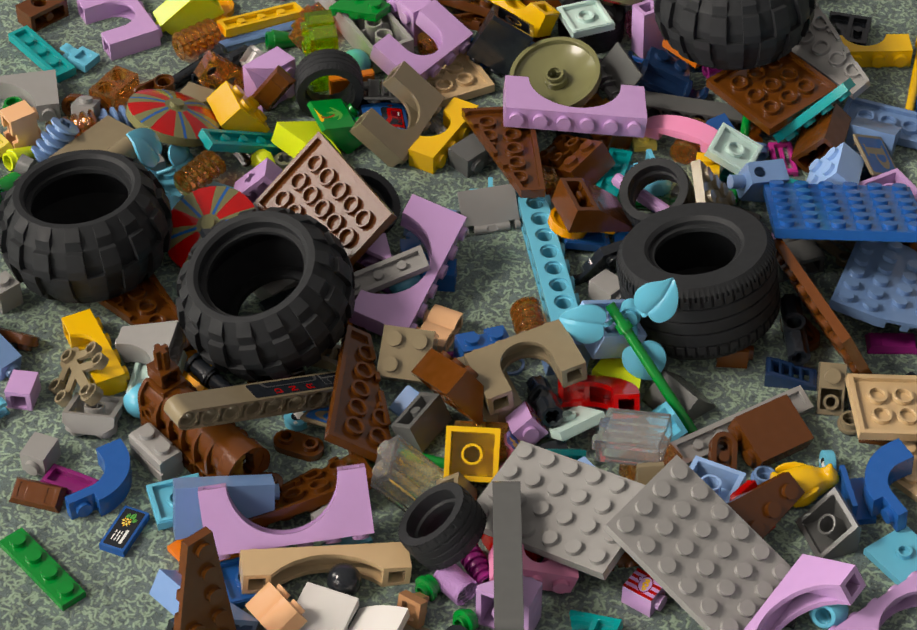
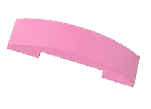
M657 115L647 119L644 136L659 140L663 135L700 144L701 152L706 153L718 130L688 117Z

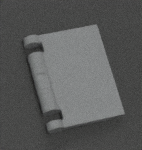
M511 184L457 192L460 214L467 217L465 227L473 226L475 235L511 230L509 220H514L515 228L521 229L516 192Z

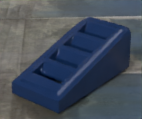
M766 357L764 387L792 389L801 385L803 390L816 391V369L802 365L795 366L793 363L785 360ZM794 374L799 375V379L795 378ZM804 375L809 376V381L804 380Z

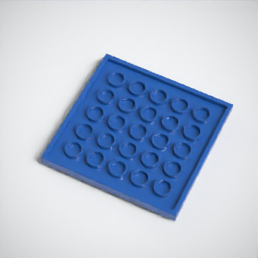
M770 180L769 184L763 185V195L774 238L917 242V202L911 188L907 187L906 184L894 183L892 186H882V184L875 182L868 183L867 185L844 182L843 185H833L829 181L809 184L807 181L802 180L794 181V183Z

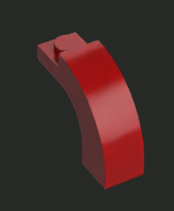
M587 375L586 380L563 388L558 379V397L562 399L561 407H599L609 410L613 415V420L640 419V392L637 386L631 382L609 376Z

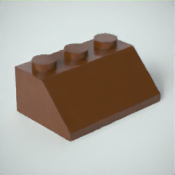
M431 348L411 372L433 393L440 394L447 405L480 426L483 422L484 385L476 379L479 374L470 366H465L457 358L451 357L444 350L439 353Z

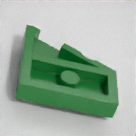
M339 0L329 7V14L336 16L338 12L348 13L349 18L377 22L391 12V4L383 0Z

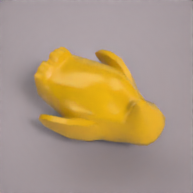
M787 462L775 468L776 472H772L769 478L771 479L782 472H789L805 492L793 505L796 508L810 505L839 482L838 472L831 463L820 468L799 462Z

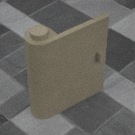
M107 115L50 157L76 150H103L123 154L134 160L137 158L131 141L126 136L128 132L134 129Z

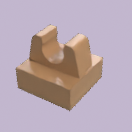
M408 590L399 593L397 606L408 608L410 613L406 624L416 629L424 626L429 596L421 592L412 593Z

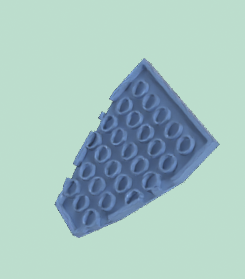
M856 241L829 302L830 308L877 327L884 328L886 323L899 325V331L903 332L917 328V252L901 242Z

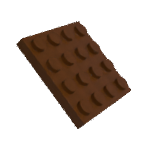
M792 51L767 65L745 70H722L706 80L707 88L769 136L791 123L795 118L838 87Z

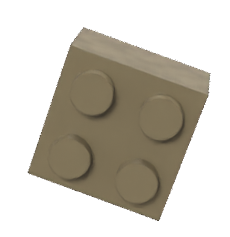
M384 324L377 372L380 373L381 379L425 385L411 371L431 348L437 351L439 335L435 331Z

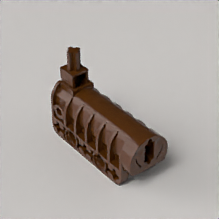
M159 343L155 344L153 350L154 360L146 365L149 378L144 379L138 391L141 425L151 423L172 442L173 446H176L182 452L183 466L191 474L199 473L200 477L258 475L267 470L270 464L269 451L254 438H249L248 433L243 428L236 426L235 422L181 430L167 416L163 409L165 402L170 397L176 394L195 392L197 389L182 376L179 366L170 359L168 345L163 344L161 346Z

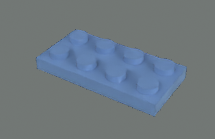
M848 97L843 110L852 118L851 122L856 116L900 126L902 129L896 145L917 150V112L858 97L855 100Z

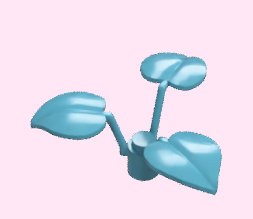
M138 128L128 132L126 136L131 141L139 161L149 171L150 168L155 167L160 161L158 155L161 153L162 145L158 135L149 128ZM170 145L168 158L172 166L157 172L150 170L157 179L159 175L174 170L179 181H187L195 173V160L188 147ZM165 191L172 210L180 201V198L178 196H171L169 191Z
M672 277L662 281L646 283L637 289L634 299L629 298L622 302L620 312L625 319L628 318L637 338V324L640 322L641 316L643 318L649 316L652 321L662 323L669 320L675 314L678 306V288L675 279ZM593 304L572 307L559 316L560 322L571 337L584 344L599 341L604 335L603 327H609L614 322L612 317L605 322L607 317L606 311L600 306ZM647 340L642 342L641 344L661 373L666 364L664 348L655 341ZM631 346L626 347L622 352V363L625 369L639 379L652 380Z

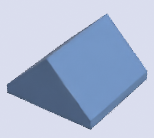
M856 116L850 123L846 144L857 152L859 150L857 146L853 145L855 143L853 134L881 137L892 159L902 127Z

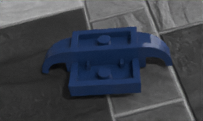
M651 46L646 58L640 64L632 58L633 52L628 51L629 57L643 74L638 86H644L645 90L702 100L708 96L709 88L707 87L701 90L692 89L693 81L689 79L691 65L684 60L673 57L665 51Z

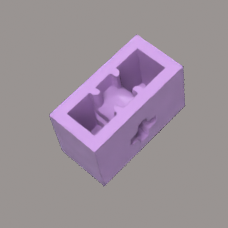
M267 157L237 180L234 184V189L243 193L254 203L283 169Z

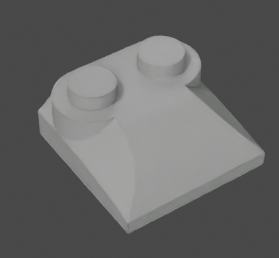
M75 393L62 412V423L65 425V430L73 436H83L86 434L96 435L100 439L111 438L118 431V420L125 408L123 397L103 395L96 405L88 406L81 400L79 393Z

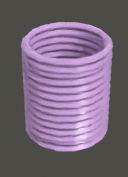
M457 564L436 570L433 575L440 585L441 592L457 606L464 605L460 598L457 599L460 593L465 594L464 596H466V599L469 598L468 600L472 599L476 594L478 583Z

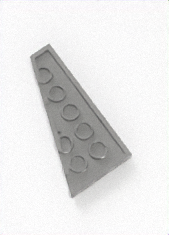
M816 1L814 18L805 37H802L797 46L792 48V52L837 86L851 78L856 85L849 90L852 93L849 97L855 100L870 87V80L858 62L854 60L848 47L843 44L840 35L827 16L823 14Z

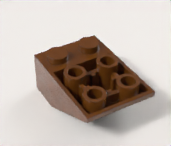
M565 134L555 137L551 145L539 152L543 173L559 182L560 178H583L595 184L616 164L603 142Z
M583 178L559 179L551 201L568 233L630 232L634 228L622 210L619 200L613 194Z

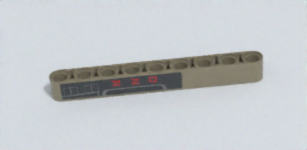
M336 371L176 394L165 402L163 410L179 429L190 430L330 407Z

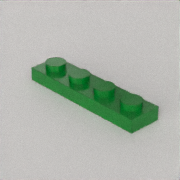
M22 527L0 540V547L62 611H65L86 597L85 590Z

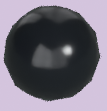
M348 563L336 564L327 575V587L329 589L350 596H354L362 585L361 574L354 566Z

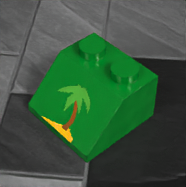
M341 98L310 101L307 103L322 133L346 154L352 153L363 144L349 132L359 118L357 117L359 112L352 103L347 105Z

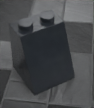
M494 3L471 41L467 55L474 63H482L488 66L489 71L499 76L502 74L505 76L510 72L512 64L518 55L533 40L534 25Z

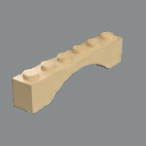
M401 542L240 550L239 574L242 594H256L268 582L276 587L278 584L282 585L292 579L305 575L329 573L330 569L336 564L348 563L359 571L363 579L369 580L381 587L410 584L412 564L410 554Z

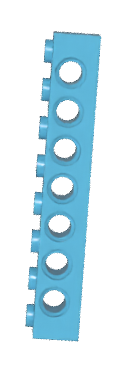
M516 192L521 230L546 322H552L559 319L560 314L564 311L580 305L579 294L574 293V277L569 276L570 264L568 259H564L565 246L564 243L559 242L561 236L554 233L548 225V217L551 212L550 195L545 193V197L531 199L521 198Z

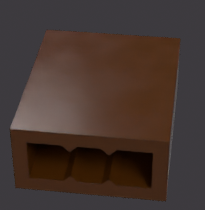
M837 103L833 104L834 108L826 114L822 115L819 113L816 115L815 119L817 121L806 129L803 125L801 127L791 160L804 172L809 173V166L815 159H821L832 147H838L845 142L852 118Z
M787 394L734 417L727 428L728 432L736 438L745 463L753 470L761 465L769 466L806 449L814 439V436Z

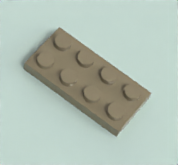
M700 159L691 161L696 203L710 202L730 206L735 205L736 201L733 191H730L726 184L719 180L718 175H715L710 167H707Z

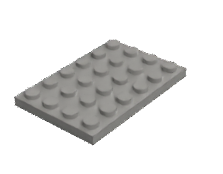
M521 440L477 499L487 517L483 534L493 537L492 481H520L522 544L524 549L599 579L606 580L625 550L602 528L645 485Z
M678 455L658 472L602 528L704 630H744L792 568Z

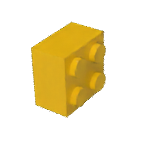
M225 81L206 99L220 126L225 130L264 133L270 130L266 123L267 117L258 108L260 106L258 101L251 95L247 97L238 85L233 86L228 81Z
M446 425L443 478L460 472L470 482L490 483L500 467L502 428Z

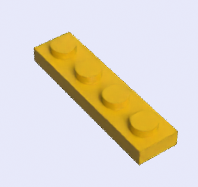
M291 2L216 20V28L226 38H231L293 20L305 19V10L296 2Z

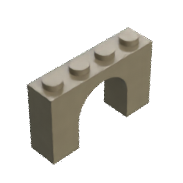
M405 61L392 69L382 85L405 106L408 113L407 129L394 127L373 108H370L358 118L349 131L389 167H394L397 164L402 165L408 160V149L419 138L420 134L430 127V119L442 109L440 104L445 98Z
M559 319L464 354L465 366L468 365L479 374L476 379L484 385L483 404L490 416L514 407L513 392L504 376V372L509 365L517 360L536 358L545 361L552 367L563 388L587 379L586 361Z

